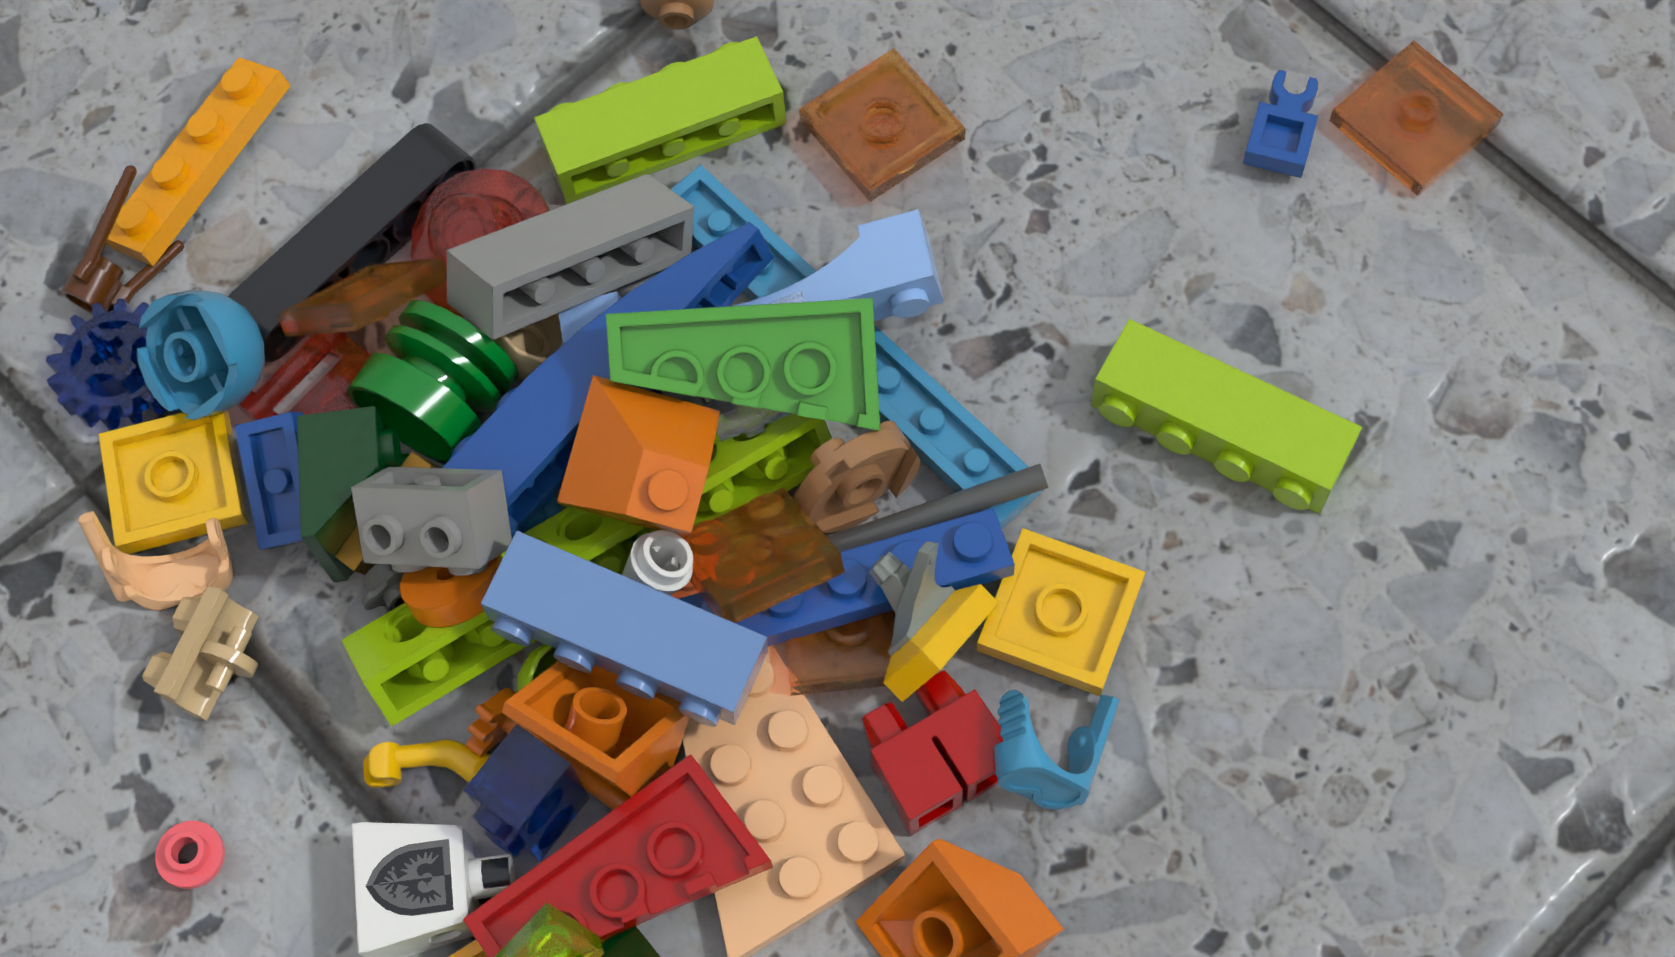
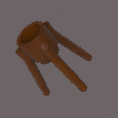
M128 165L124 169L118 185H116L106 209L101 215L82 260L78 262L60 290V293L70 302L98 317H104L111 305L124 312L134 295L184 249L182 241H174L154 266L147 264L125 285H122L119 281L124 274L123 270L108 259L100 256L137 174V169L133 165Z

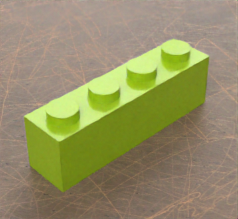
M757 36L742 42L726 43L712 53L687 62L671 63L657 73L632 82L616 83L602 93L574 103L566 102L556 105L549 112L534 117L543 149L566 204L787 124L783 90Z
M1128 319L1095 379L1091 406L1099 409L1101 415L1113 424L1121 427H1131L1133 425L1156 436L1157 441L1172 452L1182 455L1192 453L1213 463L1219 473L1231 480L1253 482L1272 491L1274 497L1279 502L1296 510L1309 509L1318 514L1321 513L1363 428L1131 319Z

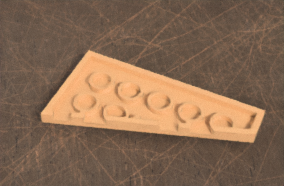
M707 540L691 549L693 553L691 579L683 588L670 596L679 599L733 583ZM773 645L768 647V653L735 725L719 719L716 727H711L689 718L682 739L686 757L690 754L694 757L770 858L773 865L771 869L714 892L728 957H750L905 861L903 850Z

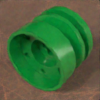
M411 300L398 317L401 325H393L384 337L388 349L395 357L384 353H373L346 391L350 400L357 408L375 406L387 428H395L397 430L399 441L425 457L446 464L451 459L456 446L466 437L473 435L482 426L480 419L472 409L492 413L496 410L497 404L501 399L499 393H506L519 375L516 365L506 352L468 321L443 307L427 301Z

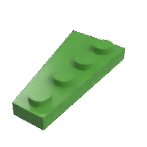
M873 298L606 314L610 381L694 397L699 396L754 408L797 414L798 416L851 424L857 427L880 431Z

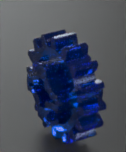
M119 298L114 305L113 312H106L97 302L92 304L93 318L85 321L74 314L70 320L76 330L71 336L56 333L53 338L62 348V353L46 357V363L56 373L47 379L48 385L58 395L57 401L71 416L76 414L87 427L92 428L101 420L111 431L118 429L121 418L128 417L134 425L143 423L142 412L148 408L159 415L165 412L164 407L158 403L146 386L138 364L137 348L147 346L146 333L148 327L139 329L142 315L149 307L148 303L142 302L133 311L124 298ZM113 358L118 364L122 363L127 370L122 372L116 365L112 366L108 359Z

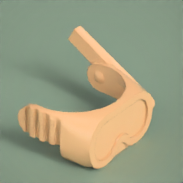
M94 511L82 514L78 518V522L115 598L120 602L133 600L141 607L160 611L178 606L182 597H202L207 586L225 591L231 584L233 565L221 524L217 518L207 519L206 528L209 538L203 543L182 552L149 557L129 555L116 549L111 544Z

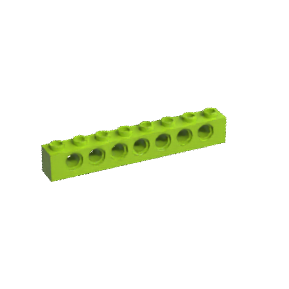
M743 405L720 418L710 466L691 534L684 539L692 549L801 484L809 472L815 468L810 461L813 452L819 446L832 439L825 420ZM568 507L526 531L524 534L622 575L634 542L640 536L655 532L656 530ZM405 603L341 639L363 684L391 727L526 647L513 643L493 632L491 628L494 622L489 620L485 611L460 624L448 627H429L419 623ZM532 639L531 642H530V644H532L533 642H535V641H537V640Z

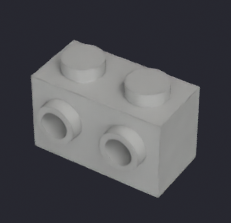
M387 467L351 487L364 563L391 564L394 571L403 573L419 571L430 566L448 567L449 573L452 575H471L486 570L489 567V562L505 552L512 541L502 470Z

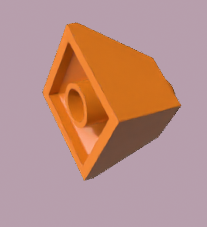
M593 375L557 503L656 531H671L685 539L691 534L710 466L720 411Z
M557 661L506 700L502 709L503 714L631 797L674 766L689 717L678 710L681 702L658 692H656L653 700H648L619 687L616 684L618 675L594 665L591 673H585L569 667L560 661Z
M940 838L932 841L855 922L881 957H1036L1064 930L1019 873Z

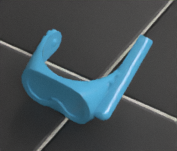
M1016 689L1007 691L999 701L1000 708L997 709L1000 717L998 719V724L1001 727L1000 736L1003 742L993 747L995 772L999 786L1004 790L1026 797L1036 805L1046 809H1065L1084 804L1089 796L1091 784L1120 700L1113 696L1101 694L1089 728L1081 726L1072 732L1068 740L1069 772H1066L1054 763L1042 748L1032 726L1027 696Z

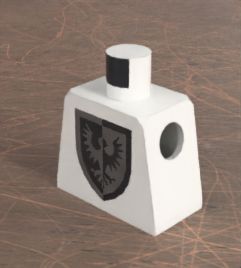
M353 823L352 837L358 953L362 957H409L474 936L463 921V918L479 908V899L492 898L516 881L511 854L476 858L473 838L464 827L457 825Z

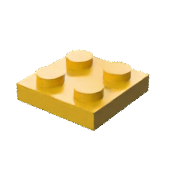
M227 410L196 420L185 418L188 414L182 412L98 434L115 547L119 551L132 554L208 534L206 521L211 518L218 519L222 530L248 524L231 422Z
M1022 528L1012 553L1015 564L1014 575L1003 578L995 596L999 603L986 619L977 642V651L1101 696L1146 572Z

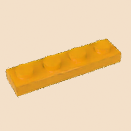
M238 57L200 108L191 116L186 126L166 152L154 164L152 170L128 201L122 206L106 243L114 251L154 266L291 85L279 70Z

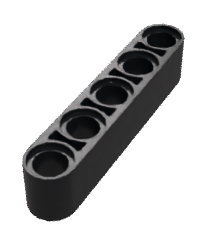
M424 123L416 126L233 290L228 297L244 306L259 327L264 342L265 363L274 362L286 355L460 195L474 176L476 161L432 124Z

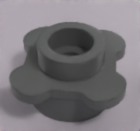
M376 564L364 578V583L370 591L362 599L365 609L372 610L378 606H387L391 611L405 603L400 594V582L404 573L394 571L391 564Z

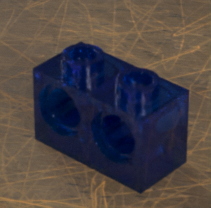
M518 724L514 726L463 790L477 808L471 818L486 830L484 834L506 853L511 854L514 858H517L520 852L524 850L539 862L590 799L571 763Z

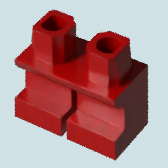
M945 670L935 674L915 691V696L928 717L908 728L893 702L881 705L862 718L863 729L871 748L872 769L879 780L882 781L894 802L897 814L909 836L914 835L961 807L962 795L968 803L999 784L995 772L993 747L1003 742L1000 736L1001 727L974 689L965 694L963 689Z

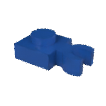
M1279 70L1272 81L1269 93L1270 104L1259 102L1243 164L1302 178L1318 115L1307 113L1313 106L1318 90L1317 78L1310 77L1303 93L1292 94L1284 88L1286 71Z

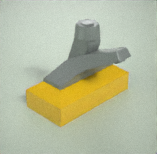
M926 541L918 550L911 570L889 551L886 555L880 557L869 571L877 584L882 588L896 614L892 642L888 651L891 658L883 683L901 702L906 700L945 666L999 603L982 584L954 590L952 586L940 587L937 585L935 567L939 543Z

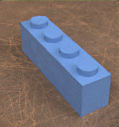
M516 531L481 602L487 617L494 622L491 630L499 636L526 647L529 646L532 639L556 648L553 655L554 658L569 667L585 673H591L594 665L618 675L616 684L624 690L648 700H653L656 692L681 702L678 710L682 714L711 727H716L719 719L732 725L736 724L768 653L767 637L519 531Z

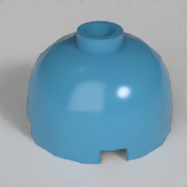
M187 290L168 294L154 300L142 315L139 329L148 327L146 333L147 346L137 348L138 364L146 386L158 403L168 411L180 409L185 414H188L185 418L193 420L215 415L242 403L260 381L265 364L264 342L254 318L244 306L234 299L218 292Z

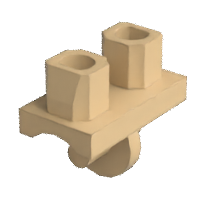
M211 586L206 587L202 597H182L172 619L174 622L173 628L183 635L173 654L161 651L157 655L152 656L142 675L143 680L155 688L153 692L192 717L207 721L232 674L251 678L258 667V663L243 652L252 636L251 631L259 616L234 602L224 590Z

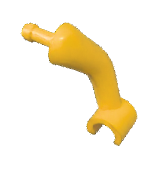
M449 739L402 746L394 742H383L374 746L363 761L364 781L370 788H385L399 785L402 783L401 769L423 766L448 768L471 786L487 795L501 793L507 789L511 782L510 765L507 759L488 753L480 758L468 749L465 744Z

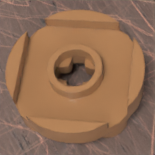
M894 421L883 422L880 424V431L872 429L870 432L862 434L846 443L842 438H833L819 446L811 455L810 461L815 468L809 472L794 495V500L812 527L815 523L821 532L833 533L856 526L880 512L874 501L884 495L889 489L895 498L906 490L918 472L920 459Z

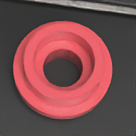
M185 821L170 828L160 839L155 852V863L161 877L171 885L181 889H195L210 882L220 871L225 858V846L219 833L210 825L200 821ZM197 843L198 852L196 857L189 863L180 864L178 859L180 850L186 844Z

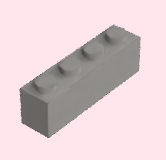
M645 174L446 250L447 304L490 339H497L668 268L690 254L692 249L694 206L649 174Z

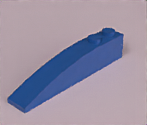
M748 222L688 254L630 291L577 331L517 388L508 391L498 402L495 412L473 435L466 437L456 446L451 459L442 468L502 470L511 535L514 537L516 531L521 532L562 486L592 376L595 375L610 380L606 314L730 306L774 258L760 230L751 222ZM631 385V386L638 387V388H641V389H645V390H648V391H651V390H652L651 388H646V387H640V386Z

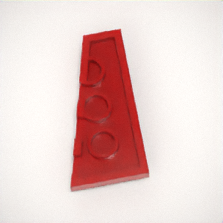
M690 754L463 918V921L488 957H563L771 869L773 865L770 858Z

